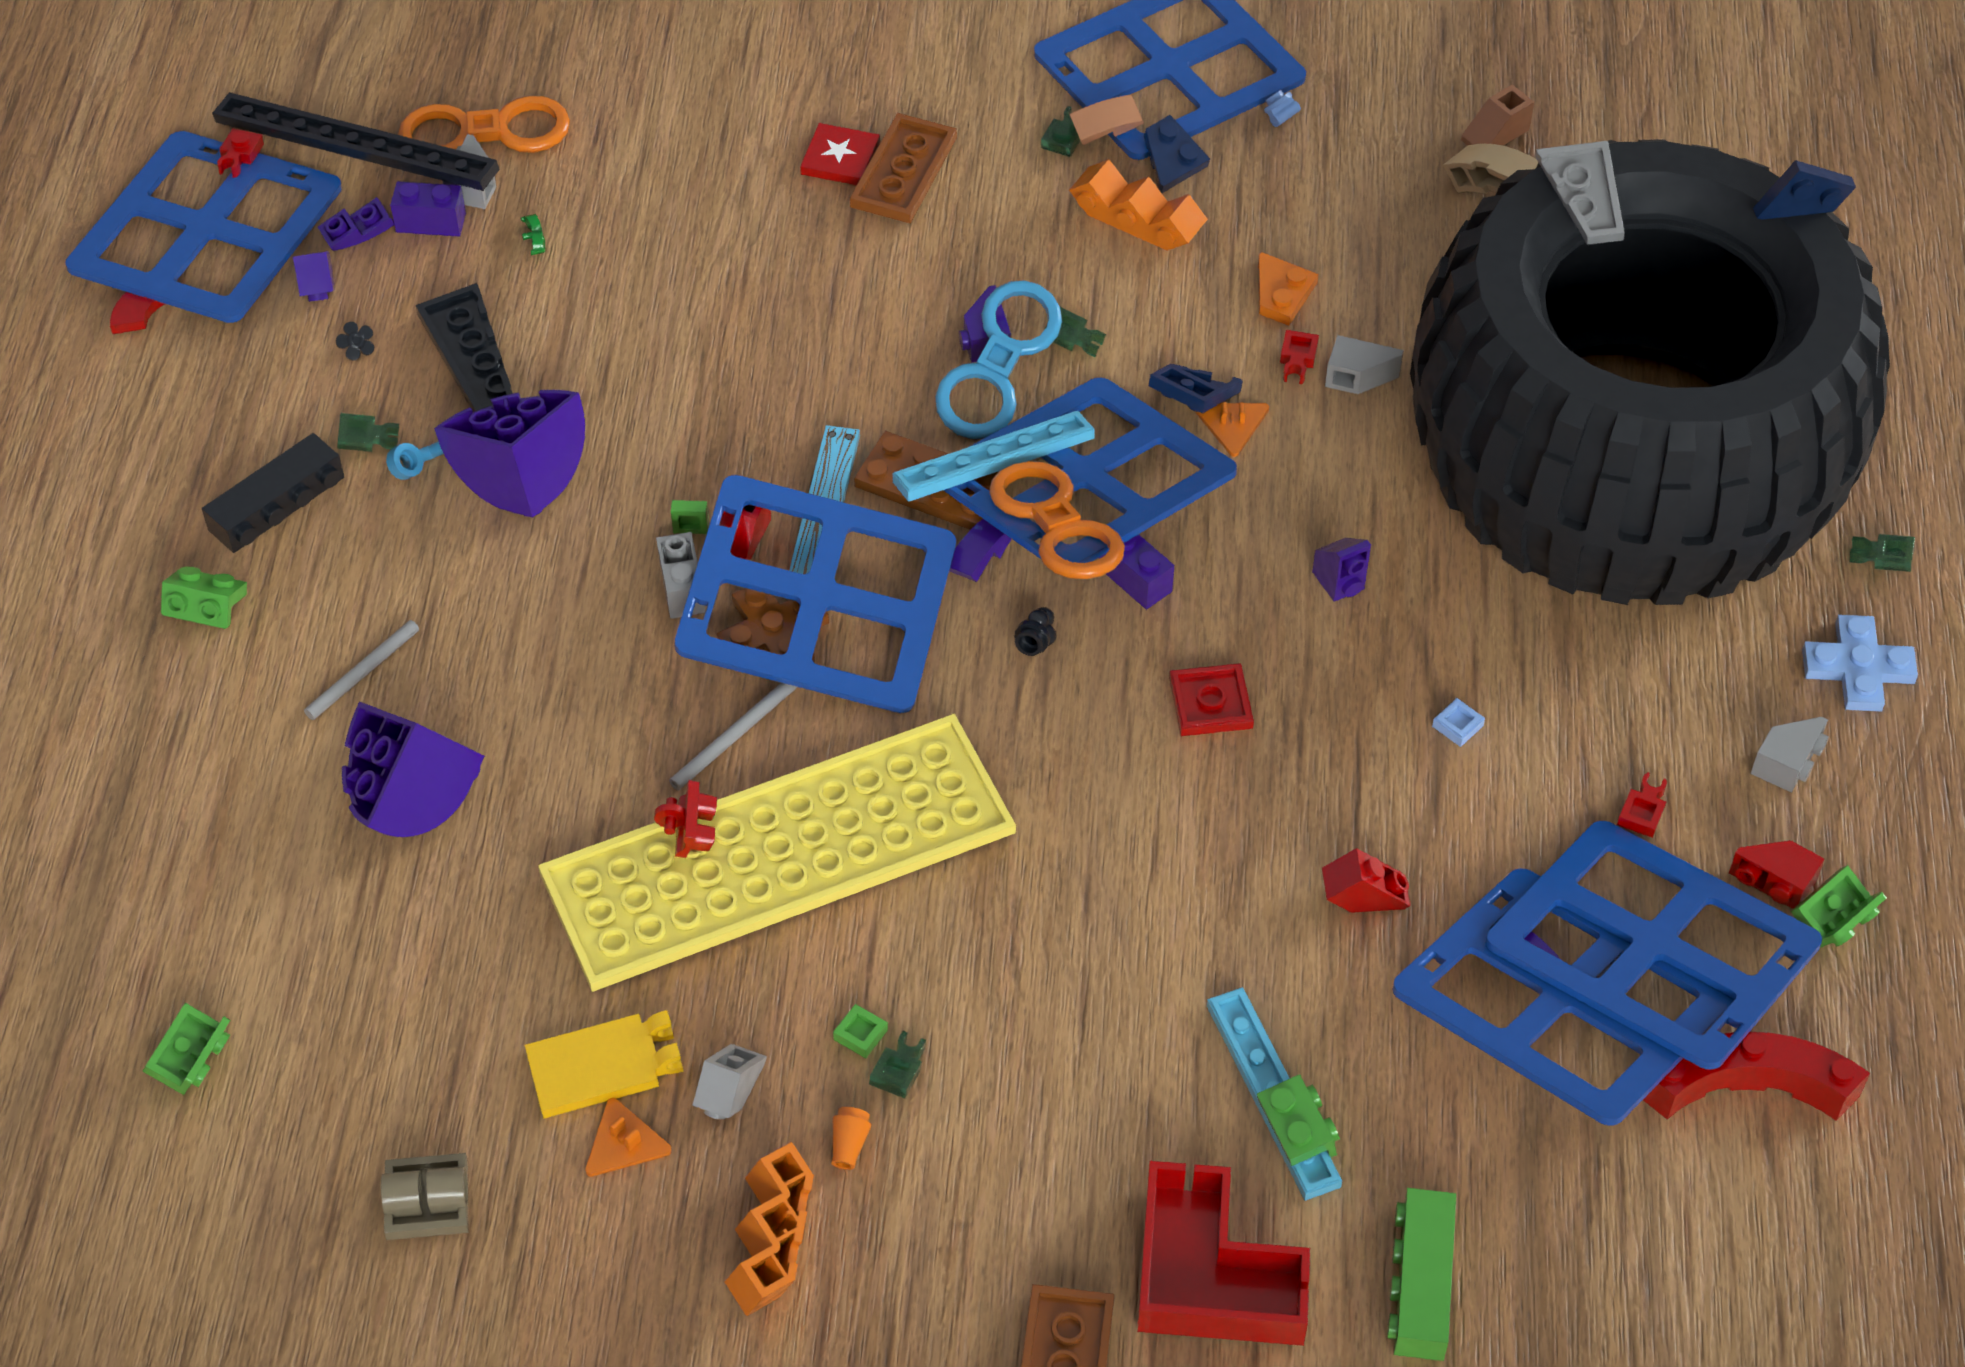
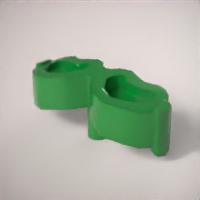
M531 214L521 217V221L525 222L531 231L522 234L523 240L532 239L533 250H531V255L544 253L546 251L545 239L538 216Z

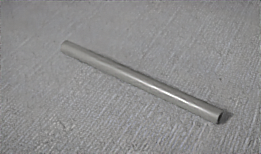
M784 683L776 686L669 779L672 787L679 791L687 784L688 780H692L798 687Z

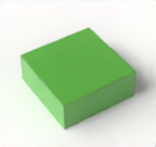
M672 500L671 519L673 533L691 532L692 534H707L709 528L707 501Z
M855 1004L834 1030L833 1038L834 1041L866 1059L888 1031V1022Z

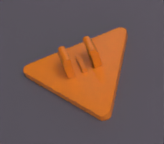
M1223 402L1204 413L1194 412L1230 456L1236 457L1269 412V405L1267 403Z
M610 1098L607 1101L585 1171L589 1177L597 1176L669 1156L672 1153V1148L669 1143L616 1098Z

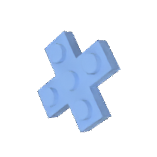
M1838 615L1835 622L1837 643L1809 641L1804 643L1802 653L1805 679L1842 681L1845 710L1882 712L1885 704L1883 683L1915 684L1918 677L1914 647L1878 645L1874 616Z

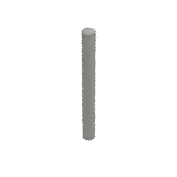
M409 620L304 709L307 717L315 720L414 636L419 631L417 624Z

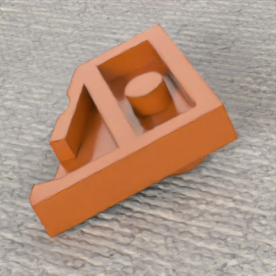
M1261 252L1258 259L1259 314L1289 326L1317 285L1318 274Z

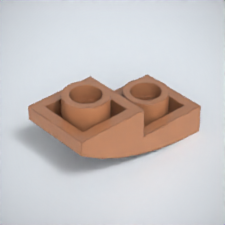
M1132 95L1104 100L1070 113V117L1083 145L1111 132L1116 137L1144 124Z

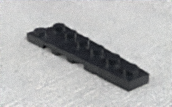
M477 283L415 305L419 319L473 412L492 406L490 399L513 394Z

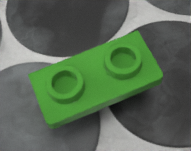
M182 567L162 582L161 614L226 629L231 624V607L247 594V582L235 580L229 574L212 575L203 573L196 567Z
M1847 865L1837 870L1790 912L1797 920L1811 926L1821 934L1822 943L1820 948L1831 943L1838 947L1855 935L1853 928L1858 923L1863 925L1879 914L1880 911L1877 906L1887 897L1883 892L1871 896Z
M185 1003L144 1067L143 1072L182 1095L186 1093L191 1084L199 1087L211 1068L205 1064L211 1052L219 1055L230 1037V1034L224 1030L231 1020L224 1016L219 1023Z
M1299 1074L1257 1093L1258 1101L1291 1166L1324 1151L1328 1152L1330 1158L1337 1155L1335 1141L1340 1139L1339 1134L1330 1117L1322 1118L1318 1108L1323 1105L1313 1084L1306 1087Z

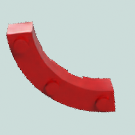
M1734 1032L1725 1033V1035L1730 1038ZM1749 1032L1724 1063L1716 1069H1704L1683 1058L1643 1101L1668 1120L1677 1111L1705 1097L1706 1093L1723 1088H1728L1730 1091H1765L1767 1088H1773L1793 1093L1792 1098L1815 1107L1837 1121L1861 1096L1870 1072L1843 1055L1814 1042L1776 1033Z

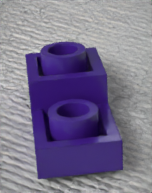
M376 197L351 215H349L345 208L319 225L318 229L329 247L335 251L360 244L385 232L394 226V221L382 202Z
M982 519L956 546L949 571L977 582L991 557L1001 558L1011 538Z

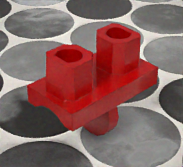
M688 780L686 794L680 796L678 805L676 798L669 797L666 799V804H662L655 809L654 820L658 825L664 827V832L672 835L676 831L675 857L686 859L691 849L710 851L715 840V828L697 824V819L712 821L717 808V797L700 793V782Z

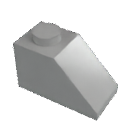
M730 1044L704 1060L692 1105L704 1109V1113L709 1117L715 1119L730 1118L743 1108L765 1065L767 1056Z

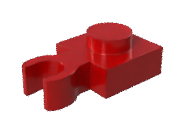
M232 128L220 147L221 157L217 161L219 174L222 175L225 169L231 168L232 175L236 178L241 172L240 166L242 163L251 165L264 145L262 134Z
M1286 330L1280 357V363L1285 364L1283 372L1284 382H1287L1288 375L1292 373L1300 376L1299 384L1302 385L1305 382L1306 367H1314L1319 335Z
M1647 772L1642 778L1640 792L1634 789L1630 790L1617 825L1653 838L1667 801L1660 799L1664 795L1667 780L1663 778L1661 786L1652 787L1648 784L1650 773Z

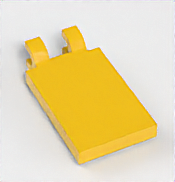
M665 1010L653 1014L643 1023L641 1022L640 1015L635 1014L525 1044L543 1119L606 1102L610 1098L617 1099L659 1087L657 1076L683 1072L677 1043L664 1046L657 1052L653 1043L674 1039L668 1011Z

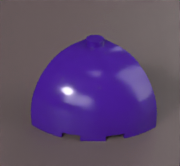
M540 390V396L521 398L519 393L490 399L492 406L473 412L471 408H467L448 418L434 429L448 463L458 477L475 494L495 507L533 518L535 515L540 514L547 505L563 492L578 467L585 440L584 410L578 392Z
M359 701L345 741V746L350 748L348 766H342L343 792L350 795L352 804L349 806V809L354 817L363 825L394 837L420 835L441 825L459 808L469 792L473 781L478 777L485 756L418 723Z

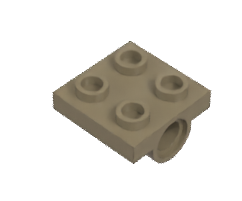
M466 1153L385 1160V1174L381 1176V1199L386 1240L469 1233L468 1159Z

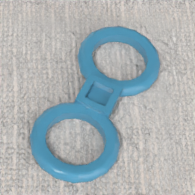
M1026 280L1010 281L997 287L985 300L981 315L983 329L989 341L977 363L962 364L947 373L940 381L935 396L938 415L944 425L955 434L969 439H983L1006 427L1013 419L1017 404L1015 389L1008 379L1020 356L1034 355L1047 349L1058 337L1062 324L1059 304L1053 294L1040 284ZM1022 295L1034 298L1042 304L1047 313V328L1040 336L1032 340L1019 341L1008 337L999 328L995 315L997 308L1004 300L1012 296ZM969 378H980L993 384L1002 397L1003 405L999 414L994 419L982 424L968 423L956 416L950 406L949 397L952 389L959 382Z

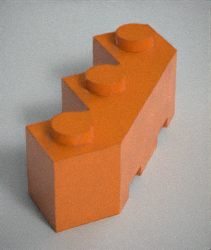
M1110 159L1089 166L1069 189L1078 205L1088 216L1167 251L1188 244L1208 220L1189 194L1167 201L1149 176L1128 184Z
M792 1142L761 1158L745 1177L761 1205L750 1210L735 1228V1231L752 1257L741 1262L726 1279L725 1284L746 1316L780 1298L796 1278L798 1267L796 1260L799 1245L803 1239L808 1212L806 1211L808 1194L812 1189L814 1175Z

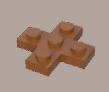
M747 588L733 593L732 602L744 621L717 632V639L779 655L785 654L788 650L799 612V603L788 600L780 604L774 595ZM827 612L824 614L821 627L829 623V614ZM814 653L812 657L813 662H815Z

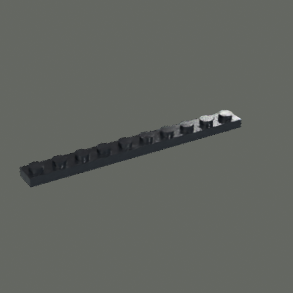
M230 92L212 112L216 123L480 191L485 190L500 170L495 159Z

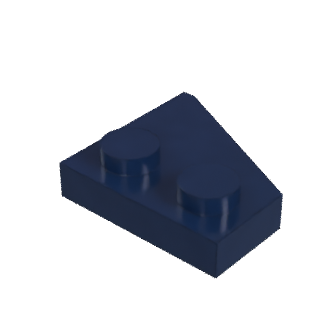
M1171 115L1146 128L1144 140L1147 149L1151 153L1150 162L1152 169L1156 171L1158 179L1157 188L1161 193L1208 167L1210 158Z
M1169 364L1150 374L1148 386L1161 392L1167 398H1173L1187 405L1193 411L1204 413L1240 393L1243 380L1232 377L1229 383L1211 380L1212 372L1193 370L1185 366Z

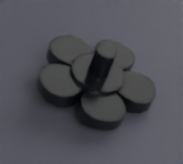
M355 322L346 323L343 327L345 334L338 335L335 340L338 348L345 349L348 347L345 352L346 358L355 361L360 357V351L366 356L372 354L375 348L374 344L367 340L373 336V330L369 326L364 325L358 332V325Z

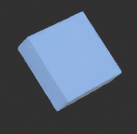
M1456 698L1433 719L1432 727L1461 747L1484 726L1485 718Z

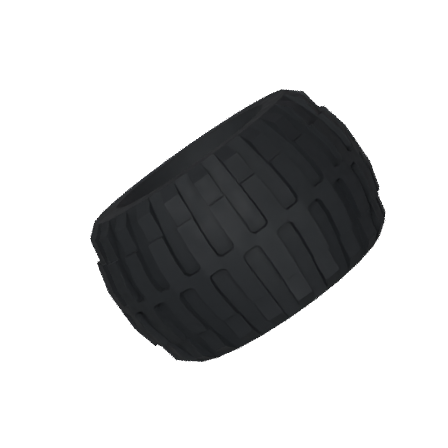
M1665 139L1638 140V142L1608 140L1625 232L1624 240L1587 245L1539 163L1536 169L1515 171L1500 184L1496 195L1483 198L1470 220L1464 222L1447 252L1441 257L1426 286L1410 369L1415 420L1421 446L1427 445L1430 468L1439 482L1440 490L1448 507L1463 512L1465 527L1480 544L1495 545L1502 550V559L1523 574L1532 571L1549 578V585L1574 594L1576 590L1600 594L1603 601L1628 605L1630 599H1650L1655 605H1682L1688 595L1698 594L1709 599L1734 592L1741 580L1755 582L1775 572L1782 561L1794 556L1809 538L1812 539L1826 526L1844 505L1852 486L1859 479L1870 457L1884 415L1887 395V374L1890 368L1889 337L1884 315H1882V304L1878 287L1872 284L1873 267L1862 248L1848 241L1849 228L1833 212L1757 219L1753 207L1780 178L1769 171L1770 167L1745 158H1737L1718 151L1719 149L1668 142ZM1589 355H1629L1661 361L1695 374L1712 385V387L1669 388L1631 381L1595 367L1581 357Z

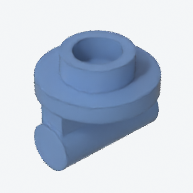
M1279 90L1265 100L1268 106L1263 109L1269 115L1271 124L1278 127L1298 113L1301 107L1292 98L1290 91L1284 94L1282 90Z

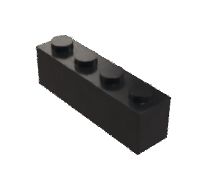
M310 434L202 507L208 531L232 553L237 552L343 479L344 473L340 456L316 434Z

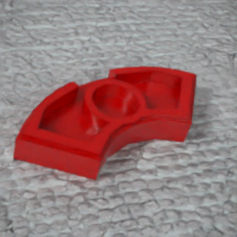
M125 292L117 301L111 313L110 328L112 334L146 329L150 316L165 304L154 299Z

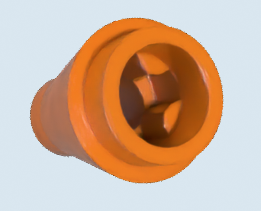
M841 1107L838 1109V1114L833 1117V1157L831 1161L833 1166L845 1170L855 1168L856 1160L872 1127L869 1122L870 1115L868 1112L854 1107Z

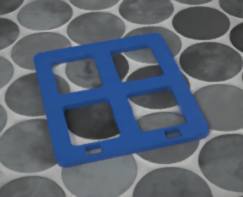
M1131 0L1044 39L1034 47L1035 59L1082 108L1111 98L1130 95L1163 79L1170 80L1198 108L1176 119V122L1190 137L1265 103L1267 98L1279 90L1286 93L1304 84L1306 80V70L1235 0H1201L1226 25L1177 48L1169 47L1142 19L1183 0ZM1121 31L1150 59L1096 84L1092 83L1065 54L1110 33ZM1245 44L1274 72V74L1225 97H1219L1190 67L1236 45ZM1065 66L1071 73L1065 76L1059 68ZM1136 128L1116 137L1113 132L1108 134L1130 158L1142 160L1151 156L1145 144L1144 133L1139 132Z
M178 131L167 138L65 261L67 271L73 276L154 299L158 302L219 321L234 323L245 316L342 190L341 180L339 177L258 153L251 165L241 164L239 176L234 178L231 172L204 207L199 210L151 197L152 193L183 157L190 156L213 164H217L221 157L220 147L223 142L186 131ZM204 148H210L213 150H217L218 152L216 154H211L205 152ZM294 173L301 176H305L306 178L304 180H299L296 178H292L291 175ZM259 179L271 180L310 192L279 232L271 233L227 219ZM136 216L184 230L161 260L149 272H143L99 258L127 223ZM213 239L262 253L227 296L176 282L208 241Z
M1093 378L973 444L976 445L1074 411L1081 412L1093 404H1102L1137 428L1087 456L1079 455L1068 447L1041 458L1069 475L1074 486L1073 492L1082 488L1088 489L1124 514L1106 524L1119 533L1123 543L1232 480L1237 474V464L1234 460L1106 378ZM1156 445L1166 446L1201 469L1150 499L1143 498L1108 474V472ZM1045 479L1012 499L1026 503H1037L1048 500L1059 490L1051 481ZM974 480L943 490L1041 559L1038 552L1039 544L1034 541L1039 538L1041 539L1046 533L1038 524L1027 518H1018L1004 513L994 505L989 490ZM968 487L975 494L970 497L962 490ZM1086 536L1074 544H1065L1060 541L1054 550L1056 554L1065 560L1087 563L1106 554L1109 548L1100 539Z
M740 475L728 476L724 479L676 633L674 648L684 658L897 713L909 712L915 705L956 546V537L951 531L944 528ZM746 505H753L815 521L822 525V531L809 573L800 574L738 558L730 553L741 514ZM723 511L735 515L731 528L719 526ZM849 532H857L919 548L925 552L917 590L912 601H904L842 585L835 581L846 535ZM728 583L799 603V612L789 647L785 654L779 655L713 638L706 633L717 594L722 584ZM695 603L707 606L704 620L691 618ZM832 610L901 628L904 631L905 635L894 677L890 682H883L825 667L813 662V653L823 617L827 611Z
M1597 821L1590 825L1488 931L1485 943L1488 950L1695 1065L1704 1069H1716L1724 1063L1819 951L1822 936L1811 926L1608 821ZM1613 852L1679 886L1681 890L1653 920L1647 921L1580 886L1578 882L1605 853ZM1711 904L1783 941V944L1756 975H1747L1683 941L1678 937L1679 934L1706 905ZM1560 906L1630 943V946L1601 977L1594 978L1527 942L1524 938L1554 907ZM1783 956L1795 961L1789 969L1778 964ZM1664 961L1731 997L1734 1001L1705 1034L1699 1035L1628 997L1626 993L1654 962ZM1726 1023L1737 1028L1730 1038L1719 1032Z
M1515 869L1396 976L1392 988L1393 994L1402 1002L1599 1123L1608 1126L1617 1125L1667 1076L1683 1057L1488 950L1485 943L1488 931L1541 877L1528 869ZM1500 897L1509 902L1502 909L1492 905ZM1557 906L1550 911L1597 939L1571 965L1591 977H1601L1630 946V943L1563 907ZM1473 954L1540 995L1506 1028H1498L1435 990L1432 986L1465 955ZM1432 959L1441 964L1434 972L1424 967ZM1656 961L1649 968L1652 972L1697 998L1674 1021L1696 1034H1705L1734 1001L1731 997L1664 961ZM1564 1013H1572L1636 1051L1640 1056L1608 1089L1600 1090L1535 1051L1530 1046Z

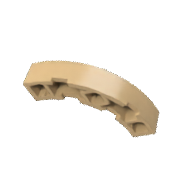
M1473 144L1466 146L1444 163L1443 166L1458 193L1468 191L1486 194L1489 191L1497 193L1500 184L1515 171L1536 169L1538 161L1530 155L1506 146Z

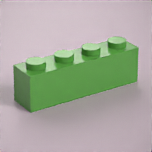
M1407 1188L1404 1203L1397 1202L1395 1227H1402L1401 1239H1394L1392 1263L1399 1264V1276H1392L1390 1301H1397L1396 1314H1389L1387 1339H1395L1394 1355L1444 1361L1449 1342L1457 1193Z

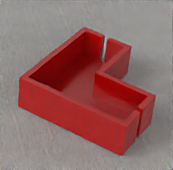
M1149 1161L1137 1332L1304 1346L1308 1326V1286L1311 1248L1227 1241L1231 1167L1194 1164L1192 1191L1184 1190L1186 1163Z

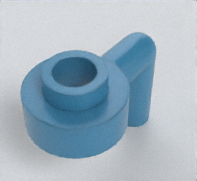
M439 441L420 449L413 444L402 443L388 452L386 463L394 477L400 480H407L422 471L425 461L436 458L444 453Z

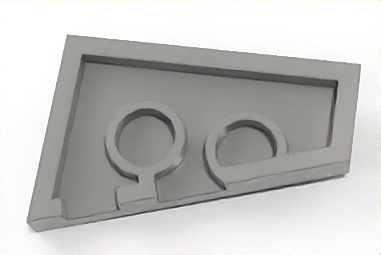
M1608 141L1536 149L1535 158L1586 244L1624 240L1625 232Z

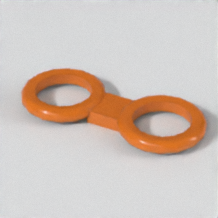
M544 96L517 98L506 104L500 111L499 109L468 111L467 114L463 110L451 105L432 104L420 107L409 113L400 124L398 135L412 138L413 131L421 123L436 118L448 119L455 122L461 128L460 134L455 140L441 146L457 149L458 146H462L467 134L474 135L478 142L500 140L506 147L518 152L536 153L548 150L559 144L568 133L570 119L566 109L561 104ZM525 111H544L556 119V125L550 132L536 138H522L514 135L508 129V124L512 118Z
M1027 461L1012 464L1000 470L992 479L989 494L994 505L1006 514L1036 521L1046 533L1040 540L1039 555L1043 564L1055 574L1072 579L1100 577L1114 570L1123 560L1125 545L1119 533L1106 524L1094 520H1081V515L1070 504L1074 486L1069 475L1060 468L1044 462ZM1038 477L1051 481L1057 486L1059 491L1046 501L1026 503L1012 499L1006 494L1005 488L1018 479ZM1091 536L1103 541L1108 546L1109 551L1104 557L1096 561L1077 563L1061 558L1056 554L1054 548L1060 541L1068 537Z

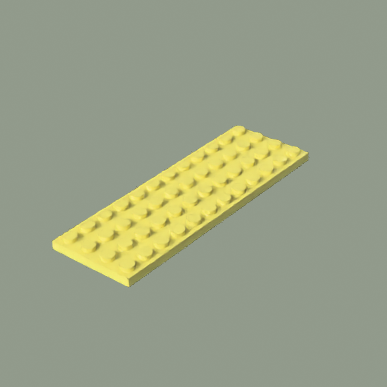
M955 714L718 799L712 821L697 819V824L715 828V840L710 851L691 849L686 859L675 857L676 831L674 834L668 835L664 832V827L655 822L538 865V868L590 989L594 992L1015 834L1016 824Z

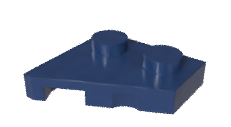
M1795 160L1753 207L1757 219L1761 220L1834 212L1856 186L1851 176Z

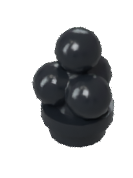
M1040 607L1032 611L1028 618L1018 625L1014 637L1015 645L1021 653L1035 656L1044 652L1048 646L1055 642L1057 635L1055 629L1051 626L1055 617L1051 609Z

